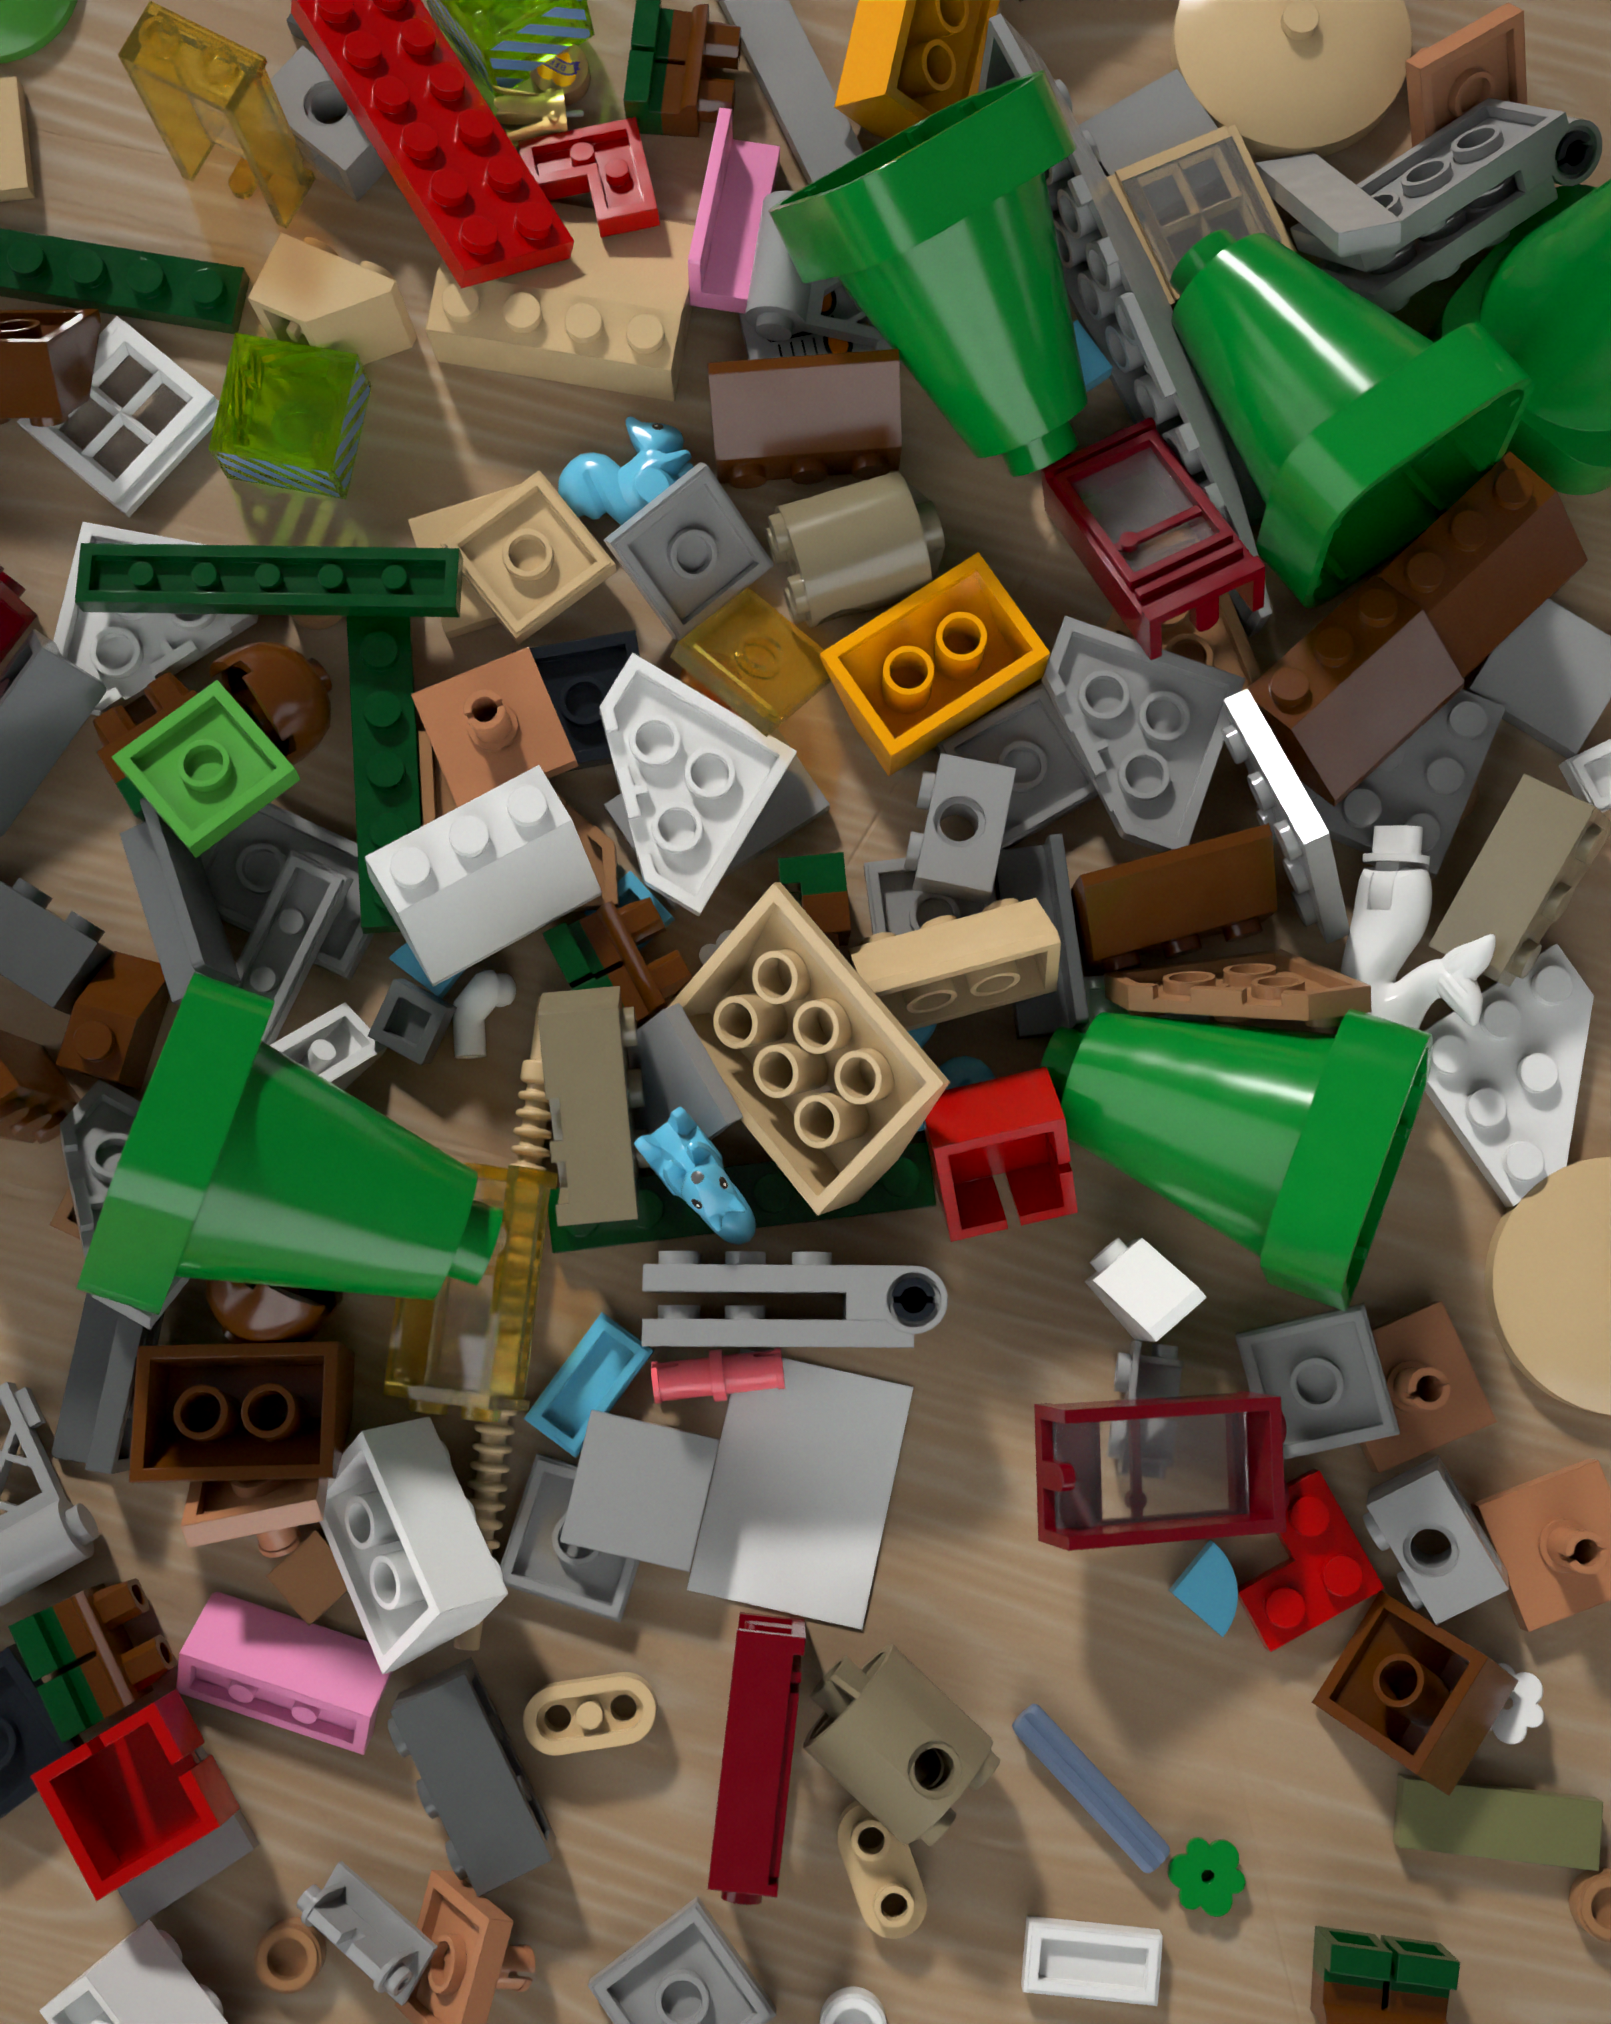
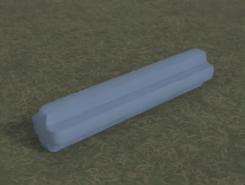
M1032 1704L1023 1710L1012 1724L1015 1734L1143 1872L1149 1874L1156 1870L1170 1853V1848L1165 1840L1039 1705Z

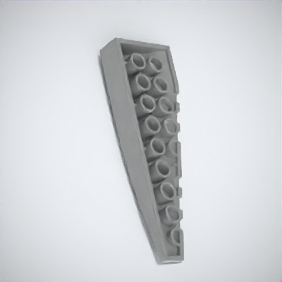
M1001 13L989 18L978 93L1028 74L1045 70L1077 147L1071 155L1044 172L1069 303L1082 327L1113 368L1109 378L1133 423H1139L1149 417L1153 418L1156 422V430L1252 556H1258L1241 492L1207 392L1171 323L1173 310L1157 274L1100 166V154L1096 141L1088 130L1081 131L1072 114L1071 97L1065 84L1060 79L1054 81L1044 60ZM1266 585L1264 607L1255 612L1251 611L1236 589L1229 591L1231 600L1248 638L1259 633L1272 614Z

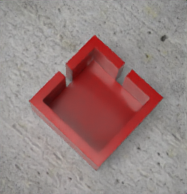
M1047 1067L944 1090L923 1124L936 1191L951 1242L1008 1229L1007 1219L993 1175L1005 1174L1021 1226L1078 1213L1073 1171L1069 1163L1071 1162L1066 1119Z
M177 1689L31 1775L96 1901L216 1830L240 1809L213 1755L211 1754L199 1761L194 1750L205 1743Z

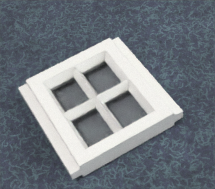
M116 316L99 334L89 400L68 415L69 420L60 425L36 427L30 424L29 418H20L17 423L117 509L130 517L217 424L220 401L128 323ZM221 403L222 418L224 416V404Z

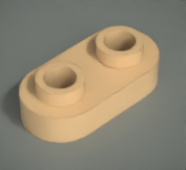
M619 1672L554 1682L543 1686L532 1696L524 1711L523 1728L531 1745L547 1755L557 1756L629 1745L641 1740L652 1728L657 1714V1697L647 1680L631 1672ZM619 1695L632 1697L636 1702L637 1711L630 1717L617 1715L612 1706L614 1698ZM562 1705L566 1707L570 1712L571 1722L565 1727L552 1725L547 1717V1711L551 1706Z
M856 1800L844 1809L838 1820L837 1842L862 1917L867 1926L879 1936L889 1939L906 1937L917 1930L923 1922L927 1911L926 1892L909 1843L903 1845ZM867 1827H875L883 1833V1840L875 1848H865L858 1841L860 1832ZM897 1893L906 1899V1905L901 1912L889 1914L882 1909V1900L888 1894Z

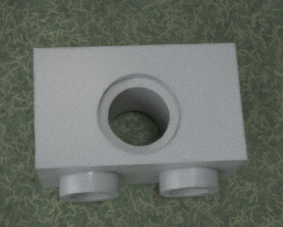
M302 45L256 94L254 99L267 129L358 202L386 172L387 168L320 59ZM343 116V118L336 123L325 124L327 120L333 117Z
M940 753L936 772L923 771L916 808L928 810L924 833L911 831L904 869L916 871L912 890L987 904L993 890L1016 768ZM949 816H962L972 824L974 836L966 841H953L942 832L940 823Z
M1439 1455L1369 1490L1366 1503L1369 1512L1363 1515L1364 1523L1379 1549L1384 1551L1391 1547L1404 1569L1397 1573V1577L1412 1606L1416 1610L1426 1607L1436 1625L1509 1590L1507 1569ZM1435 1529L1445 1534L1451 1544L1444 1552L1432 1555L1419 1550L1412 1538L1421 1530Z

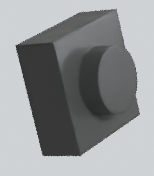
M404 978L393 979L368 1037L420 1065L431 1064L457 1007Z

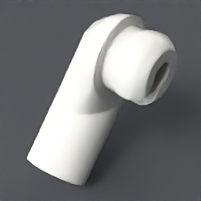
M494 970L479 972L454 1001L453 1005L457 1007L453 1015L455 1058L474 1059L487 1056L485 1019L495 1006L504 1007L510 1005L515 999L516 984L509 974H496Z

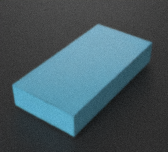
M601 1312L523 1419L576 1458L582 1451L591 1410L610 1413L655 1350L649 1346H642V1341L604 1312Z

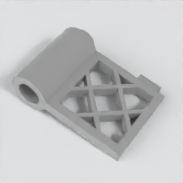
M775 191L768 194L763 199L745 312L746 321L755 328L759 336L773 341H785L790 339L793 334L804 331L875 347V350L892 349L837 277H833L828 281L824 279L802 283L768 212L770 208L795 193V191ZM840 286L843 287L860 311L848 320L821 315L823 297ZM867 321L870 326L863 325L862 323Z
M5 1382L0 1385V1406L3 1404L11 1422L4 1446L0 1450V1497L13 1462L31 1467L42 1493L20 1505L0 1500V1509L8 1511L0 1516V1607L93 1556V1541L99 1537L97 1524L90 1511L81 1503L74 1506L65 1496L35 1429L46 1423L31 1388L24 1387L18 1391L16 1384L12 1382ZM19 1444H21L26 1457L16 1454Z

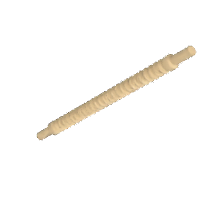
M541 996L537 1000L530 1059L524 1060L521 1067L520 1080L527 1083L525 1091L518 1093V1097L525 1101L523 1109L516 1111V1116L522 1118V1125L513 1130L515 1135L520 1136L519 1145L511 1147V1152L517 1154L518 1159L516 1163L510 1164L508 1167L511 1172L515 1173V1179L513 1182L506 1184V1188L513 1191L512 1200L504 1202V1207L510 1209V1217L502 1220V1225L508 1228V1234L506 1237L499 1239V1243L506 1247L504 1255H499L496 1259L498 1263L503 1264L502 1273L494 1276V1280L501 1283L500 1292L492 1294V1299L498 1301V1309L489 1313V1317L496 1320L495 1329L487 1331V1336L493 1338L494 1344L492 1348H487L484 1351L486 1356L491 1357L490 1366L482 1369V1373L489 1376L488 1385H483L479 1389L482 1394L486 1395L485 1404L477 1406V1411L484 1414V1419L482 1423L475 1425V1430L481 1432V1440L472 1444V1448L479 1451L478 1460L470 1463V1468L476 1470V1478L467 1482V1486L474 1489L473 1498H469V1501L475 1509L477 1524L491 1555L492 1550L499 1548L501 1545L499 1540L494 1539V1532L503 1527V1523L496 1520L497 1511L505 1509V1503L499 1501V1493L508 1489V1485L501 1482L502 1473L510 1471V1466L504 1463L503 1458L505 1454L513 1451L512 1446L506 1444L507 1435L515 1433V1428L508 1425V1420L510 1416H515L518 1412L516 1408L511 1407V1399L520 1395V1391L513 1388L514 1379L522 1377V1372L516 1369V1361L522 1360L525 1354L518 1351V1344L520 1341H525L527 1335L520 1331L521 1323L529 1321V1316L523 1313V1306L532 1302V1298L525 1295L526 1286L534 1284V1279L528 1277L527 1272L529 1267H535L537 1264L535 1259L530 1258L531 1249L539 1247V1243L532 1239L533 1231L541 1229V1224L535 1221V1214L544 1209L542 1204L537 1203V1196L546 1192V1188L539 1184L540 1176L548 1174V1169L542 1166V1159L549 1157L551 1152L544 1148L545 1139L553 1137V1133L546 1130L547 1122L551 1121V1113L549 1112V1099H545L538 1024ZM483 1620L475 1627L456 1636L453 1647L460 1650H479Z

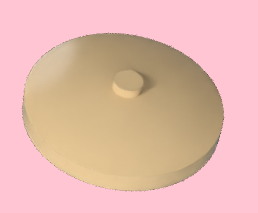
M1180 0L1170 40L1172 69L1179 70L1191 92L1207 111L1215 125L1221 128L1225 125L1229 127L1235 124L1249 154L1267 159H1278L1308 152H1315L1320 157L1329 156L1348 148L1368 135L1381 122L1394 103L1406 77L1405 61L1411 58L1412 50L1411 25L1403 0Z
M1611 1157L1593 1158L1567 1164L1566 1167L1550 1174L1536 1184L1518 1204L1508 1207L1498 1222L1491 1238L1485 1265V1296L1490 1320L1498 1340L1514 1365L1529 1381L1554 1399L1574 1408L1604 1415H1611Z

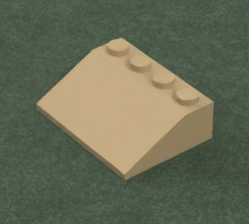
M549 201L575 241L570 259L461 289L442 258L436 275L425 328L438 362L675 402L693 306H690L688 257L695 228L694 225L660 220V226L601 238L593 208Z
M781 882L773 883L668 1006L680 1003L741 1111L743 1118L740 1120L817 1215L858 1202L899 1159L950 1083Z

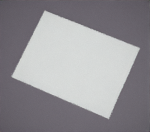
M741 1348L740 1353L755 1352V1351L746 1350V1349H742V1348ZM782 1358L785 1389L779 1390L775 1388L730 1394L687 1590L862 1630L914 1387Z

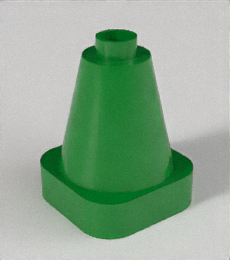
M1040 70L981 91L922 119L796 191L768 211L802 283L837 277L892 349H899V359L973 455L977 458H987L1001 454L1013 477L1038 471L1073 451L1079 442L1069 420L1077 415L1088 403L1044 173L1071 155L1077 147L1045 70Z
M1611 179L1598 188L1583 184L1556 187L1558 199L1511 229L1510 235L1504 241L1495 245L1454 293L1426 338L1435 343L1463 325L1473 322L1480 323L1534 380V391L1505 455L1512 452L1553 489L1568 495L1594 494L1611 486Z
M1225 229L1214 231L1199 240L1186 252L1171 275L1170 285L1180 296L1174 308L1171 323L1266 504L1256 543L1257 552L1305 608H1314L1332 600L1405 549L1504 457L1535 388L1534 380L1480 323L1473 322L1463 325L1434 343L1265 233L1251 234L1237 241Z
M194 972L117 1164L76 1289L159 1315L174 1277L433 1300L440 1291L446 1277L477 1286L493 1254L503 1219V1209L474 1200L478 1173L262 1041L275 1000Z
M1351 1008L1345 1014L1337 1034L1101 1012L1092 1021L1086 1033L1064 1026L1058 1027L1047 1045L1040 1068L1047 1067L1066 1119L1069 1140L1260 1257V1268L1268 1284L1346 1311L1362 1275L1422 1102L1431 1069L1433 1034Z

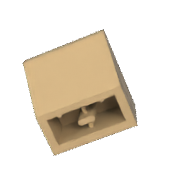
M280 232L248 296V300L269 339L286 343L274 347L276 353L299 346L319 348L289 357V359L296 362L331 351L348 354L308 366L315 370L354 359L356 362L358 361L359 366L412 348L417 338L397 282L390 272L369 261H362L358 265L343 259L329 245L312 237H305L301 241ZM356 367L349 368V369L342 370V371H338V372L331 373V374H328V375L332 377V376H335V375H337V374H340V373L346 372V371H348V370L354 369V368H356Z

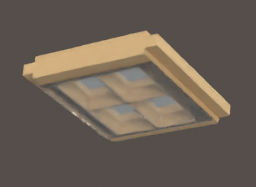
M1235 124L1229 127L1225 125L1133 163L1107 177L1157 274L1172 310L1180 298L1170 285L1171 275L1176 265L1192 246L1214 231L1225 229L1237 241L1251 234L1265 233L1295 253L1297 252Z

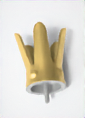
M492 85V89L497 93L510 95L499 96L494 99V105L498 109L495 116L498 122L501 124L527 125L505 132L515 148L519 147L518 141L568 131L567 118L584 115L583 110L566 111L563 89L555 90L549 88L545 93L538 94Z

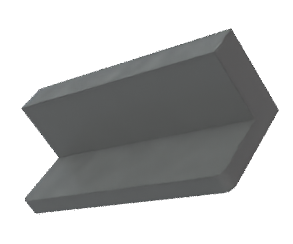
M34 629L0 675V837L6 833L106 693V687L102 681L63 658L56 643Z
M142 798L140 799V804L146 821L119 834L172 1003L180 1006L194 972L233 986L241 983L200 855L195 858L147 800Z
M1054 834L1047 837L1044 845L1000 850L995 875L997 900L1014 898L1022 902L1037 898L1057 929L1061 941L1057 991L1012 1003L1017 1040L1052 1036L1060 1026L1080 1031L1089 1023L1062 834Z
M86 1293L52 1447V1455L55 1458L86 1463L85 1470L106 1474H115L129 1470L138 1346L158 1345L165 1311L149 1330L92 1297V1294Z

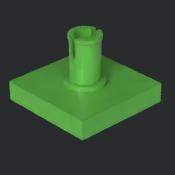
M218 680L214 681L112 756L119 769L195 858L301 780L292 764Z

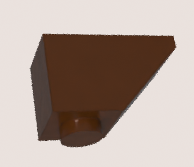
M114 951L76 1000L55 1065L141 1090L170 998L160 963Z

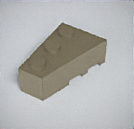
M1523 774L1428 946L1446 955L1458 946L1493 934L1496 937L1495 951L1489 966L1482 974L1508 987L1511 986L1516 977L1525 978L1533 968L1541 952L1542 946L1539 942L1552 922H1556L1562 916L1573 896L1574 889L1611 835V821L1597 807L1529 775Z
M620 986L542 993L538 1011L545 1099H549L554 1141H550L551 1163H557L560 1183L559 1201L555 1205L557 1226L638 1219L640 1168L651 1166L634 1145V1142L640 1136L649 1135L648 1128L636 1129L634 1108L645 1107L642 1069H630L627 1047L638 1046L635 1007L623 1008Z

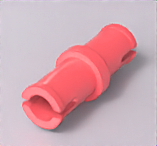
M776 1347L773 1350L723 1355L722 1349L709 1350V1357L661 1363L658 1361L651 1362V1378L655 1404L662 1403L663 1401L713 1396L714 1402L727 1401L728 1394L775 1388L779 1390L785 1389L781 1347Z

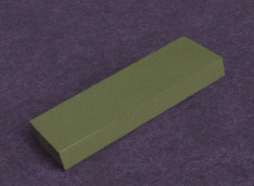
M1398 1774L1393 1843L1399 1848L1599 1871L1603 1802L1596 1797L1463 1781H1458L1451 1795L1448 1796L1419 1776Z

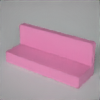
M719 108L688 257L690 306L745 314L763 199L775 190L780 165V146L734 140L732 109Z
M214 1592L179 1653L176 1689L180 1694L364 1755L374 1732L380 1699L393 1671L382 1674L370 1643L316 1624L309 1626L304 1620L220 1592Z

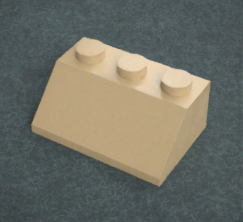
M1008 898L989 904L981 913L957 919L953 915L933 918L924 923L921 929L895 935L892 932L873 934L863 939L859 946L848 948L850 965L906 1031H911L1057 991L1061 941L1057 929L1037 898L1022 902L1014 898Z

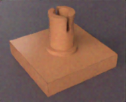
M1506 3L1436 44L1421 49L1413 57L1405 61L1412 148L1487 98L1527 105L1524 10Z
M529 646L411 694L457 808L540 765L547 779L579 766Z
M1442 1301L1431 1302L1371 1328L1400 1429V1434L1360 1443L1372 1472L1381 1473L1497 1422Z
M1588 1458L1470 1504L1477 1521L1508 1571L1509 1590L1505 1592L1520 1629L1531 1632L1611 1601V1489L1599 1460Z
M329 1479L190 1482L180 1526L187 1546L190 1548L256 1534L259 1542L258 1547L263 1556L274 1558L287 1555L295 1550L301 1542L299 1538L301 1533L297 1526L323 1521Z
M431 1870L416 1927L434 1942L438 1948L406 2004L401 2006L396 2002L395 2006L412 2024H487L496 1989L524 1992L530 1987L533 1980L527 1976H518L517 1971L535 1973L534 1951L526 1944L508 1945L514 1921L484 1895L477 1897L473 1886L465 1879L460 1880L454 1871Z

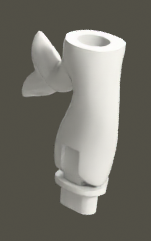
M1409 825L1374 826L1372 853L1363 854L1362 862L1375 867H1365L1358 882L1350 933L1347 937L1342 959L1341 974L1371 985L1372 1012L1367 1014L1419 1029L1431 1004L1436 999L1442 998L1464 1021L1471 1026H1475L1482 1012V993L1477 978L1484 972L1492 960L1496 944L1495 935L1489 934L1458 946L1449 951L1442 959L1426 962L1396 982L1398 972L1421 940L1429 921L1432 907V884L1429 875L1430 856L1421 855L1423 827Z

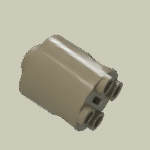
M899 471L834 489L810 498L776 506L775 514L768 516L770 527L766 528V536L774 563L778 565L786 562L790 577L786 578L788 587L783 590L793 624L806 621L810 628L840 617L867 612L901 602L935 580L945 548L943 530L935 505L907 482Z
M893 1644L880 1650L861 1669L847 1656L842 1657L820 1680L810 1695V1698L824 1711L807 1734L803 1742V1749L903 1845L922 1839L928 1846L936 1843L946 1833L956 1818V1813L950 1807L967 1787L973 1791L981 1788L1000 1764L1001 1760L991 1751L993 1745L992 1738ZM926 1750L931 1762L930 1771L926 1778L918 1783L914 1773L915 1762L918 1756Z

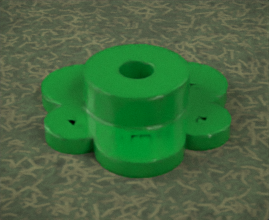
M1193 1837L1186 1844V1853L1175 1855L1169 1861L1167 1867L1170 1881L1180 1888L1178 1893L1180 1903L1189 1910H1195L1201 1906L1208 1915L1213 1917H1221L1227 1914L1232 1907V1894L1240 1893L1246 1884L1243 1873L1237 1869L1239 1853L1231 1842L1224 1839H1218L1208 1844L1201 1837ZM1205 1870H1211L1208 1878H1201Z

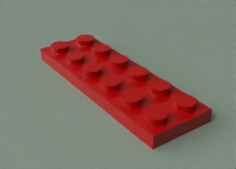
M421 0L291 1L292 16L461 289L571 258L574 239Z

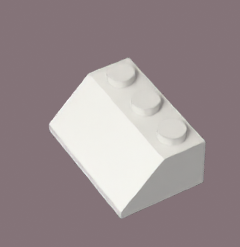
M540 765L365 856L368 875L433 987L602 894L574 823Z
M430 1416L361 1431L343 1453L336 1479H329L324 1519L320 1521V1524L382 1674L395 1671L478 1625L508 1595V1591L503 1582L500 1565L492 1557L477 1524L475 1509L464 1495L452 1468L449 1451L444 1442L440 1440Z
M150 1919L123 1939L39 2010L48 2024H228L223 2017V2006L217 1995L209 1987L197 1983L181 1962L182 1953L176 1941L167 1932L160 1929L157 1930Z

